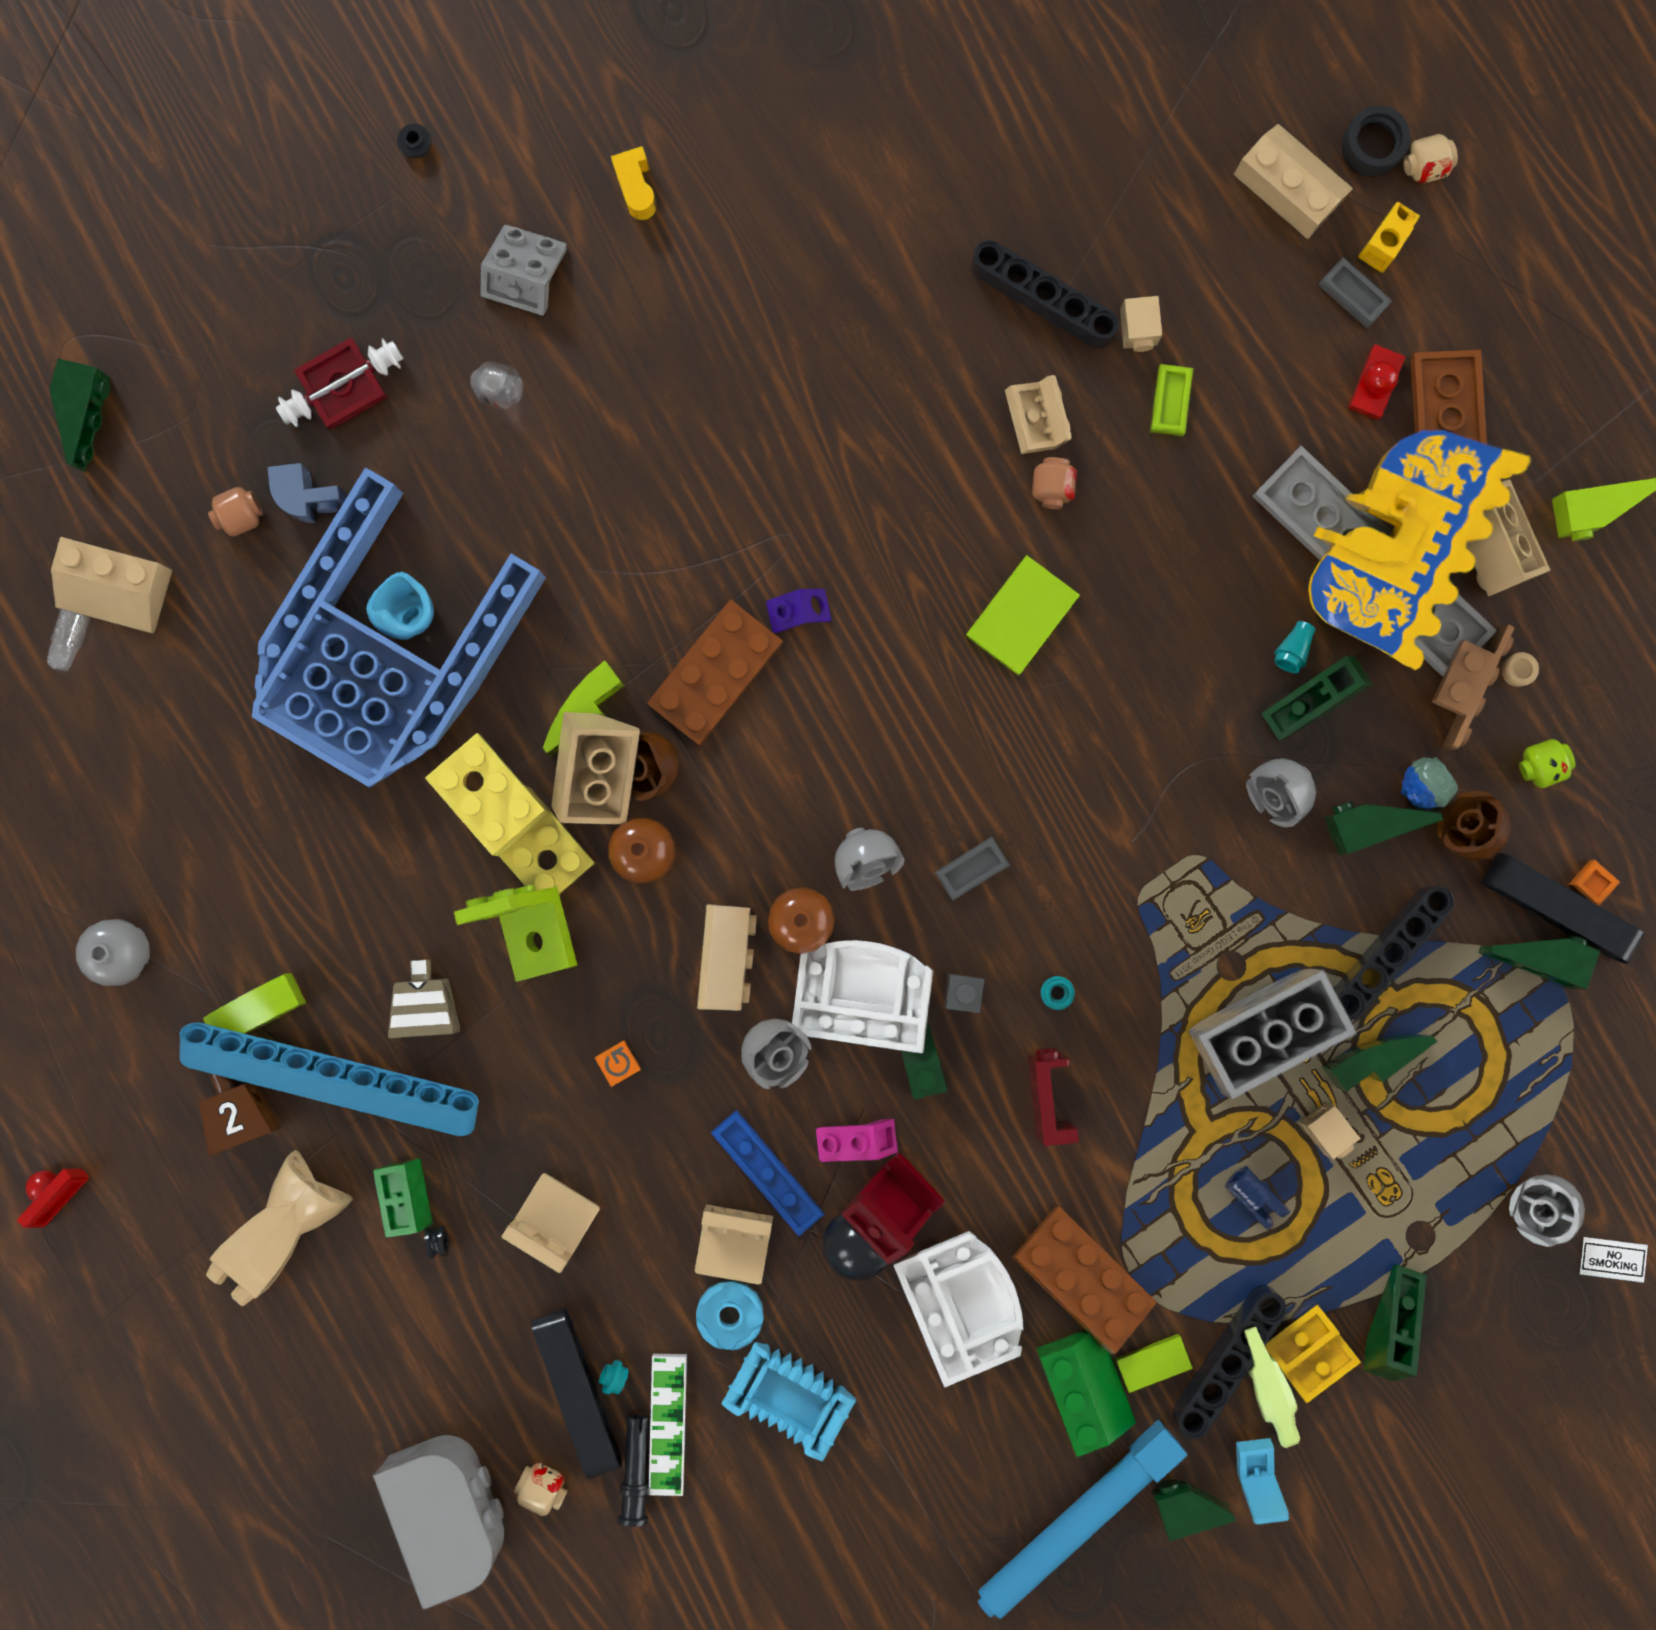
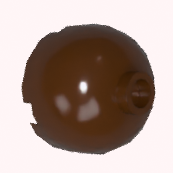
M641 731L639 734L631 794L637 797L635 799L639 801L651 799L666 792L673 785L679 773V760L672 743L664 736L651 731Z
M1474 790L1462 793L1456 797L1458 800L1450 807L1446 805L1442 809L1441 815L1443 820L1437 822L1438 835L1445 846L1457 856L1473 861L1488 859L1498 854L1507 844L1511 834V819L1503 804L1488 792Z

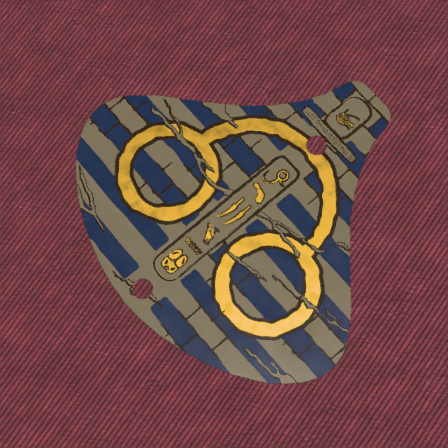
M1191 855L1183 858L1142 888L1138 896L1137 905L1139 914L1154 946L1161 986L1162 1025L1157 1072L1125 1199L1121 1242L1123 1258L1131 1277L1163 1307L1197 1319L1222 1323L1231 1322L1249 1293L1255 1287L1267 1285L1272 1287L1284 1299L1287 1305V1312L1282 1320L1284 1321L1300 1318L1317 1304L1323 1312H1327L1379 1295L1384 1292L1393 1265H1400L1423 1273L1441 1262L1464 1243L1490 1217L1512 1190L1536 1155L1551 1127L1572 1067L1574 1037L1571 1007L1563 987L1478 953L1481 945L1426 940L1364 1014L1358 1019L1350 1020L1357 1032L1356 1034L1231 1099L1221 1094L1191 1038L1189 1030L1216 1012L1283 977L1304 969L1323 970L1332 988H1334L1379 935L1339 929L1306 920L1274 907L1238 886L1213 861L1201 855ZM1388 944L1384 949V956L1390 962L1396 955L1395 947L1392 944ZM1227 951L1240 953L1246 962L1244 975L1235 981L1223 979L1217 971L1218 958ZM1367 969L1362 975V982L1365 987H1369L1374 981V975L1370 969ZM1349 995L1343 996L1340 1003L1345 1012H1348L1352 1007V1000ZM1407 1034H1426L1434 1036L1437 1040V1043L1384 1082L1374 1080L1369 1075L1347 1092L1338 1089L1322 1068L1324 1064L1338 1055L1359 1045L1381 1038ZM1325 1102L1337 1107L1360 1138L1353 1144L1355 1146L1354 1150L1341 1159L1337 1157L1331 1159L1325 1156L1299 1123ZM1244 1166H1248L1290 1210V1213L1282 1218L1265 1203L1262 1208L1269 1214L1274 1224L1268 1230L1225 1188L1228 1179ZM1416 1221L1429 1223L1435 1231L1433 1245L1424 1251L1412 1249L1406 1241L1407 1228ZM1268 1297L1264 1299L1260 1305V1310H1270L1273 1307L1274 1298Z

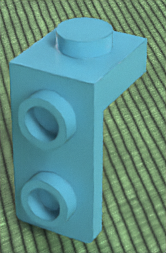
M1271 1439L1236 1442L1237 1475L1254 1523L1264 1524L1289 1520V1512L1274 1475V1446Z

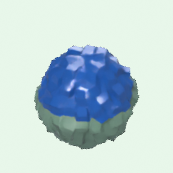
M1423 757L1414 761L1407 768L1402 780L1401 793L1417 809L1430 810L1436 807H1445L1459 789L1452 775L1437 757L1432 759L1430 757Z

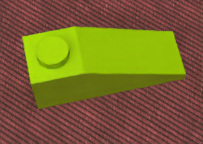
M1656 478L1566 491L1552 499L1558 538L1571 536L1572 541L1592 538L1593 532L1605 527L1656 491Z

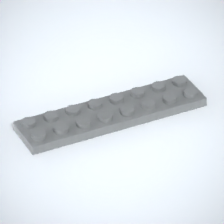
M1302 446L1252 496L1319 560L1330 548V545L1313 536L1318 526L1344 536L1348 532L1362 526L1372 528L1387 536H1390L1392 532L1380 519L1347 503L1345 498L1347 494L1352 493ZM1458 594L1457 599L1451 604L1440 603L1432 606V614L1441 623L1440 631L1431 637L1419 635L1415 638L1414 643L1423 652L1424 659L1443 677L1459 641L1466 640L1482 647L1497 630Z

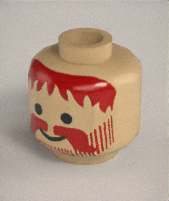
M1441 134L1412 142L1408 149V155H1405L1403 158L1405 173L1408 176L1411 175L1419 184L1429 183L1449 176L1458 160L1455 143Z
M538 1462L532 1468L526 1466L514 1493L518 1494L517 1502L520 1506L540 1516H546L552 1507L559 1510L568 1490L562 1488L564 1475L561 1472Z

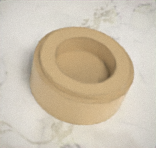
M1519 652L1508 656L1504 660L1501 673L1508 684L1522 687L1531 684L1537 678L1539 665L1531 654Z

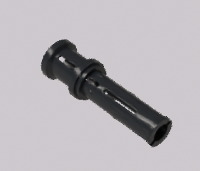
M635 1414V1418H633V1415L626 1416L624 1481L619 1486V1493L622 1495L621 1514L618 1516L617 1522L620 1525L629 1527L644 1526L648 1524L649 1518L648 1515H645L646 1495L649 1494L650 1490L648 1483L645 1481L647 1421L649 1417L642 1414Z

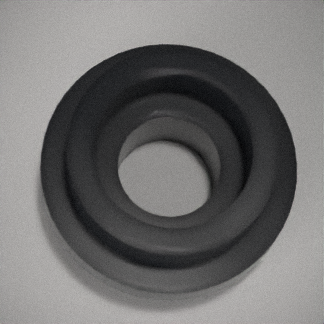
M409 124L401 129L397 142L404 155L410 158H421L428 153L431 147V136L422 125ZM419 136V140L416 143L411 144L408 142L411 137Z

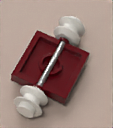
M350 337L294 369V372L307 394L303 396L302 393L292 389L291 399L285 401L278 397L280 405L276 409L287 425L292 422L295 427H298L297 419L304 416L311 420V407H315L325 426L331 430L388 398L374 372L377 370L378 373L388 376L387 368L391 365H395L399 369L401 368L398 361L402 360L403 357L395 343L391 341L387 344L384 338H382V347L376 350L372 346H368L369 359H365L355 340Z

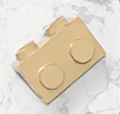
M1055 375L1047 376L1040 382L1011 385L1005 389L1021 454L1054 450L1071 440L1070 423L1066 417L1062 393L1058 387Z

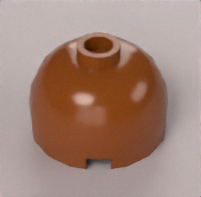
M634 817L620 824L612 833L608 844V858L614 871L623 879L635 884L651 883L661 879L671 869L676 857L675 842L671 832L661 822L648 817Z
M805 887L788 889L780 894L771 905L768 915L769 931L775 942L786 951L796 954L811 953L824 946L831 937L835 924L833 908L826 897L814 889Z

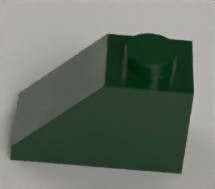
M927 1022L923 1053L901 1050L914 1100L947 1092L929 1022Z
M1167 1480L1162 1482L1159 1488L1151 1490L1163 1530L1169 1541L1236 1521L1227 1503L1184 1480Z

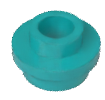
M1053 976L1043 983L1040 994L1042 1001L1047 1007L1054 1010H1062L1073 1002L1075 990L1068 979L1061 976ZM1056 986L1061 987L1063 990V995L1060 999H1054L1051 995L1052 989Z
M614 1360L611 1365L606 1364L602 1370L599 1383L602 1384V1392L607 1395L611 1392L618 1395L625 1385L628 1368L622 1366L621 1361Z

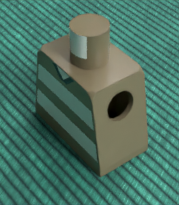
M431 960L410 961L411 981L396 982L393 986L388 1038L445 1035L460 1032V1025L448 978L432 979Z

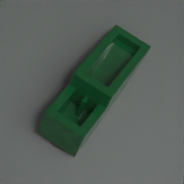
M1407 1034L1381 1038L1359 1045L1338 1055L1324 1064L1322 1068L1338 1089L1347 1092L1369 1075L1374 1080L1384 1082L1437 1043V1040L1434 1036L1426 1034Z

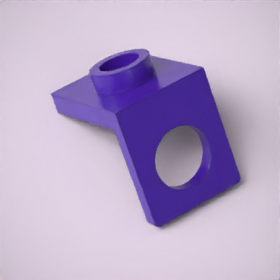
M798 589L766 601L773 633H780L806 623L831 621L825 589ZM812 597H815L820 604L821 611L819 615L812 609Z

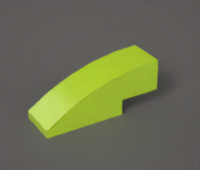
M603 661L581 681L559 710L543 746L547 754L553 756L559 751L564 712L594 713L605 716L598 705L624 687V684L606 661Z
M287 973L227 1003L203 1017V1020L208 1025L248 1034L306 1004V1001L293 974Z

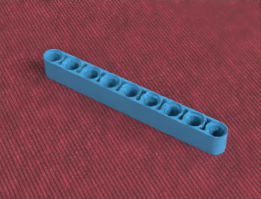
M190 1023L185 1025L180 1031V1062L191 1069L455 1136L468 1135L475 1129L479 1100L474 1093L468 1090L204 1023Z

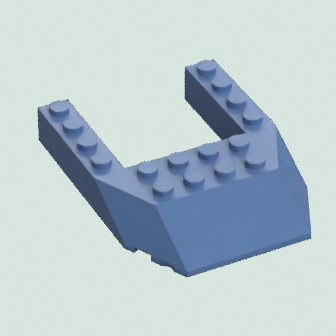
M365 467L259 640L258 675L255 677L256 699L253 701L252 718L371 788L438 744L477 693L546 577L540 570L510 554L440 670L335 608L336 603L403 495V492L396 485Z

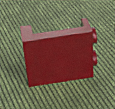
M1056 1048L1036 1050V1056H1028L1036 1137L1044 1146L1079 1143L1078 1129L1069 1120L1059 1122L1055 1120L1050 1070L1053 1067L1070 1066V1058L1060 1053V1051H1056Z
M898 1153L879 1167L841 1215L878 1255L890 1265L909 1252L914 1245L912 1239L928 1218L942 1208L945 1200L901 1153Z

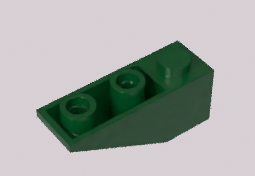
M58 358L49 392L66 462L75 469L85 472L87 464L93 458L94 448L92 444L95 432L100 429L102 424L101 409L103 401L107 399L110 392V377L97 367Z

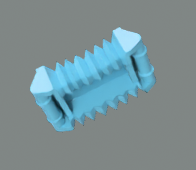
M755 1342L751 1348L752 1350L744 1358V1363L736 1375V1379L729 1385V1390L721 1404L737 1416L749 1411L750 1420L758 1414L760 1423L768 1418V1428L777 1423L779 1433L786 1430L787 1439L794 1435V1444L802 1441L806 1455L823 1461L831 1446L834 1445V1440L845 1420L849 1418V1413L856 1402V1398L841 1385L833 1389V1379L824 1383V1371L814 1376L813 1364L804 1368L802 1358L793 1362L791 1353L782 1358L780 1349L771 1354L767 1343Z

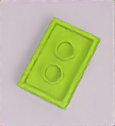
M1026 555L968 631L966 637L1019 676L1080 594Z

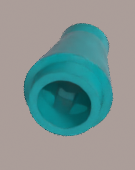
M1304 621L1297 622L1294 629L1274 652L1276 656L1274 663L1276 666L1289 673H1298L1301 668L1306 666L1312 638L1316 631L1314 626Z

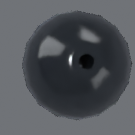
M841 1214L831 1220L823 1234V1254L827 1264L839 1276L851 1281H866L880 1274L887 1266V1263Z

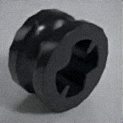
M444 1225L439 1226L437 1230H433L432 1227H428L425 1230V1248L430 1259L435 1258L438 1253L442 1257L448 1256L449 1238Z

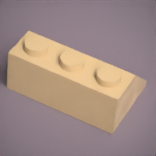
M1279 124L1261 137L1243 157L1234 173V176L1307 239L1311 237L1353 189Z
M1510 479L1501 482L1510 492L1509 502L1504 506L1483 511L1484 517L1492 523V534L1483 540L1466 542L1467 550L1474 555L1476 560L1474 566L1477 570L1478 584L1486 591L1488 596L1550 571Z
M60 537L51 567L55 607L154 634L172 570L157 562Z
M563 713L551 805L559 823L622 824L627 821L640 734L639 728L600 714Z
M707 904L697 1009L741 1011L742 1004L749 1003L751 983H745L746 969H752L754 949H748L749 935L755 936L757 915H751V908Z

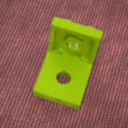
M533 884L517 889L512 888L493 893V896L490 897L485 896L466 901L467 908L454 912L457 925L494 917L500 918L516 982L578 966L557 886L535 890ZM536 932L543 941L541 949H538L534 944Z

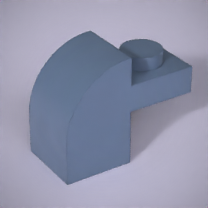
M302 463L267 467L270 492L274 501L282 510L299 521L316 523L315 510L318 513L338 511L337 507H341L347 498L346 492L339 486L312 488L311 472Z

